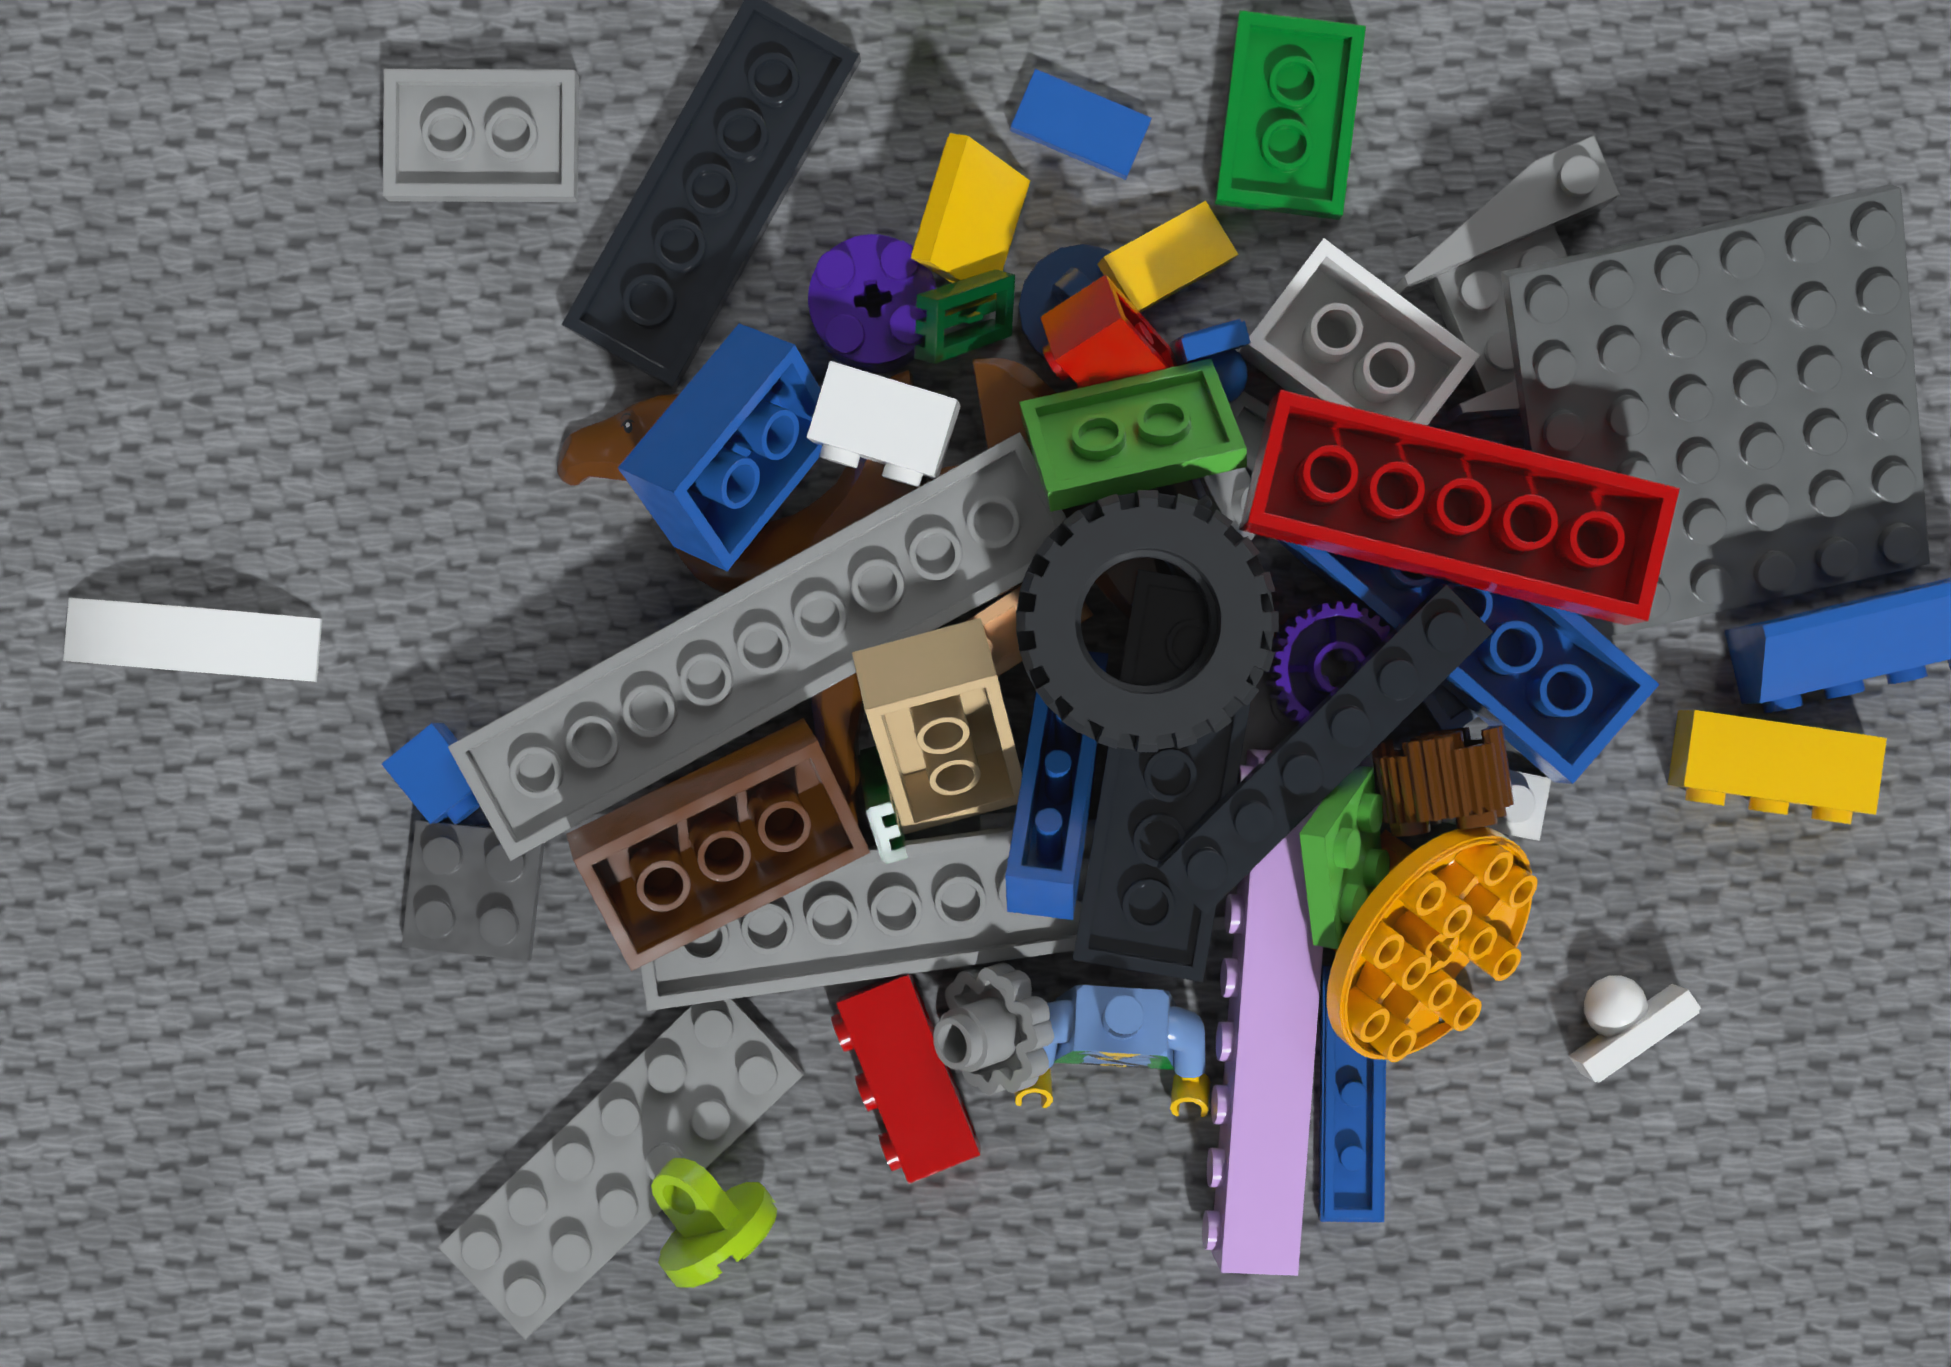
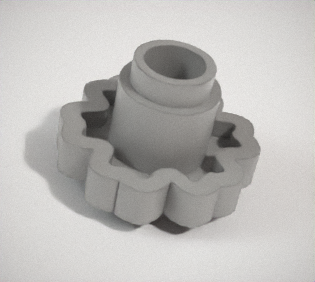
M1001 962L988 967L977 966L964 970L956 976L955 981L945 990V999L950 1010L942 1015L934 1030L933 1042L936 1053L946 1066L961 1070L965 1081L971 1086L978 1087L986 1095H993L1004 1090L1015 1093L1035 1085L1039 1076L1043 1075L1049 1068V1060L1043 1048L1054 1040L1049 1007L1042 998L1031 996L1032 987L1029 976L1022 971L1015 970L1009 964Z

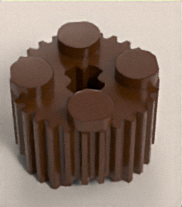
M1487 726L1486 729L1481 730L1482 738L1471 739L1469 727L1420 733V736L1410 738V742H1403V749L1394 750L1392 739L1383 740L1371 753L1377 793L1383 797L1382 822L1390 824L1392 836L1403 837L1431 832V826L1441 824L1442 819L1456 818L1457 829H1472L1495 825L1498 823L1497 818L1507 816L1506 807L1514 805L1503 726Z

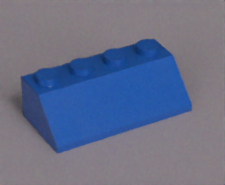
M1951 578L1724 630L1741 703H1762L1764 713H1772L1802 706L1801 694L1824 689L1826 699L1866 691L1863 679L1886 674L1888 684L1912 681L1928 676L1925 665L1948 660L1951 670Z

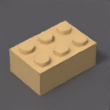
M981 618L852 652L864 709L904 834L1018 804L1022 772Z

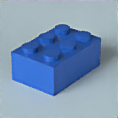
M739 323L620 464L618 469L673 547L728 571L818 460L822 445L813 443L807 438V434L821 389L795 344Z

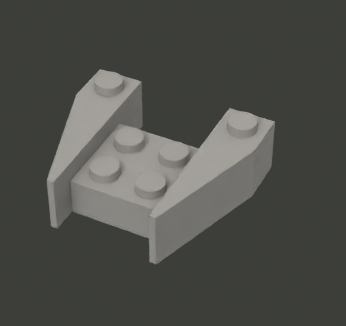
M1595 136L1535 160L1393 287L1395 292L1402 295L1428 284L1448 331L1480 355L1467 372L1477 397L1462 402L1446 412L1449 421L1520 416L1501 272L1567 257L1556 229L1602 210L1620 195Z

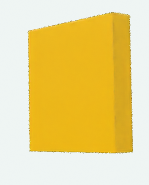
M949 133L913 246L911 258L951 283L994 269L1003 271L1030 180L971 137Z

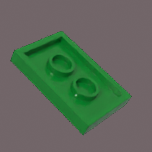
M1239 11L1236 21L1214 205L1334 220L1341 219L1344 212L1366 26Z

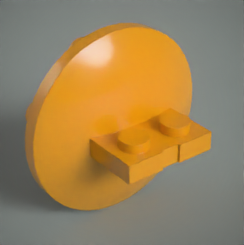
M1492 828L1455 829L1430 840L1416 850H1413L1397 837L1392 836L1386 829L1380 835L1382 849L1387 850L1390 857L1389 874L1377 885L1360 907L1343 936L1339 948L1333 949L1336 955L1331 967L1327 987V1012L1331 1026L1337 1036L1357 1053L1372 1059H1388L1391 1062H1398L1407 1055L1434 1043L1453 1028L1457 1031L1467 1029L1479 1016L1482 1004L1478 998L1456 982L1455 978L1459 972L1471 961L1496 981H1502L1508 978L1518 967L1521 960V952L1517 946L1527 924L1532 896L1537 888V878L1532 875L1529 860L1520 846ZM1439 1018L1445 1021L1444 1023L1438 1024Z

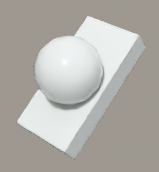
M1607 976L1592 985L1586 993L1584 1001V1013L1588 1023L1599 1035L1570 1054L1569 1058L1583 1076L1599 1083L1699 1014V1010L1702 1008L1690 991L1680 986L1671 984L1647 1001L1642 988L1634 980L1624 976Z

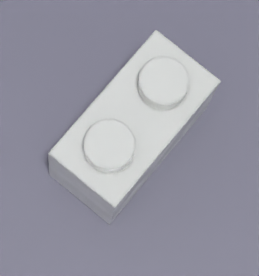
M830 361L807 438L813 443L822 445L819 455L821 458L857 468L859 459L862 457L885 464L882 473L883 477L920 487L923 476L931 479L939 477L961 406L955 398Z

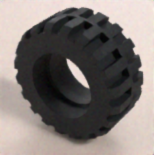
M1137 490L1135 493L1114 494L1099 499L1095 503L1077 510L1062 521L1039 547L1025 573L1016 610V633L1025 670L1035 690L1045 704L1065 724L1076 732L1092 738L1097 743L1115 749L1117 747L1132 749L1136 752H1157L1158 749L1171 747L1179 749L1195 744L1197 739L1210 732L1217 733L1231 723V717L1243 705L1247 707L1259 690L1256 686L1264 671L1269 672L1275 652L1271 651L1274 632H1279V611H1274L1271 592L1275 591L1270 572H1264L1256 556L1260 552L1249 537H1243L1231 525L1233 521L1217 509L1212 511L1198 504L1197 499L1181 494L1176 496L1158 493V490ZM1132 558H1157L1181 568L1198 585L1208 610V633L1203 649L1197 659L1179 676L1156 685H1132L1113 678L1103 671L1092 659L1082 636L1081 613L1089 589L1096 579L1108 568Z

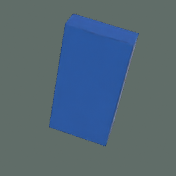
M1035 69L1011 124L1010 131L1126 180L1152 118Z

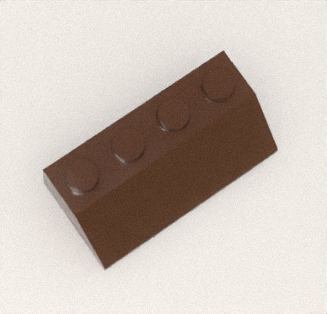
M804 718L566 834L573 861L631 971L870 853L820 744Z

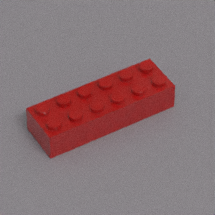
M1280 390L1269 404L1239 530L1622 625H1631L1649 620L1680 488Z

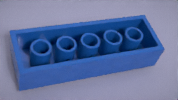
M1276 539L1348 603L1357 604V609H1368V616L1378 615L1381 617L1379 625H1389L1391 628L1387 635L1441 583L1447 584L1493 632L1441 684L1489 726L1502 725L1504 739L1553 782L1573 784L1659 686L1658 682L1580 614Z

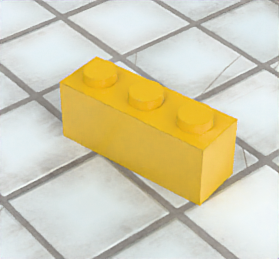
M1678 710L1668 785L1686 788V801L1724 806L1726 794L1750 797L1748 810L1788 815L1789 803L1813 806L1811 819L1851 824L1853 812L1876 815L1887 738L1699 710Z

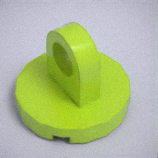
M673 1158L668 1161L653 1179L651 1185L655 1200L676 1227V1230L670 1235L661 1249L658 1264L676 1287L694 1288L718 1278V1275L723 1273L717 1266L718 1264L725 1261L731 1255L736 1262L741 1259L744 1260L765 1239L776 1221L777 1208L773 1204L775 1201L760 1182H744L724 1192L714 1177L704 1167L686 1158Z

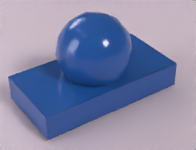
M1236 319L1184 334L1170 342V347L1178 366L1212 359L1229 403L1235 401L1244 391L1248 380V370L1243 356L1237 349L1251 343L1245 321Z

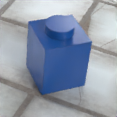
M431 723L385 760L382 766L430 824L443 822L449 817L456 825L476 811L480 805L448 746L458 740L444 723Z

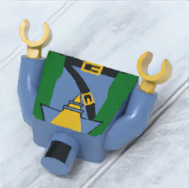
M1077 985L1057 997L1056 1001L1047 1003L1054 1032L1053 1042L1043 1047L1049 1060V1068L1043 1075L1039 1076L1035 1085L1015 1092V1103L1017 1106H1021L1023 1096L1037 1092L1041 1093L1042 1108L1049 1107L1053 1102L1050 1067L1054 1063L1174 1070L1176 1074L1173 1077L1170 1104L1172 1114L1179 1116L1180 1103L1183 1102L1198 1104L1201 1107V1117H1205L1208 1114L1211 1082L1205 1074L1204 1024L1195 1012L1176 1007L1170 991Z

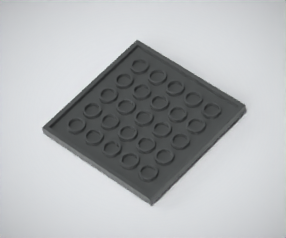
M1888 184L1501 272L1525 450L1680 488L1649 620L1631 625H1622L1580 614L1602 635L1609 637L1930 564L1902 193L1900 187Z

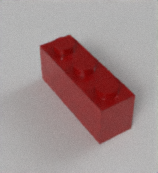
M913 975L891 976L840 996L836 1003L840 1013L831 1016V1021L843 1051L847 1052L855 1049L863 1069V1073L855 1075L857 1088L868 1112L879 1109L887 1132L878 1135L891 1171L902 1168L907 1182L910 1184L980 1156L981 1145L952 1072L936 1053L933 1042L934 1027Z

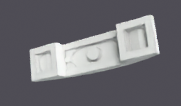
M69 598L63 661L317 682L322 619Z

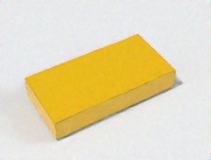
M1204 201L1109 253L1097 265L1103 275L1106 274L1141 313L1231 262L1239 254L1208 203Z

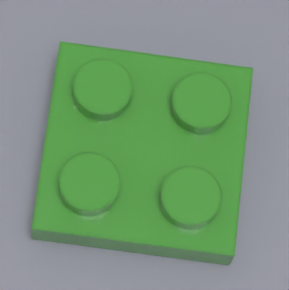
M1357 766L1323 799L1299 833L1314 946L1338 949L1343 936L1360 907L1377 885L1389 874L1390 857L1388 851L1382 849L1380 827L1383 821V797L1380 794H1376L1373 767Z

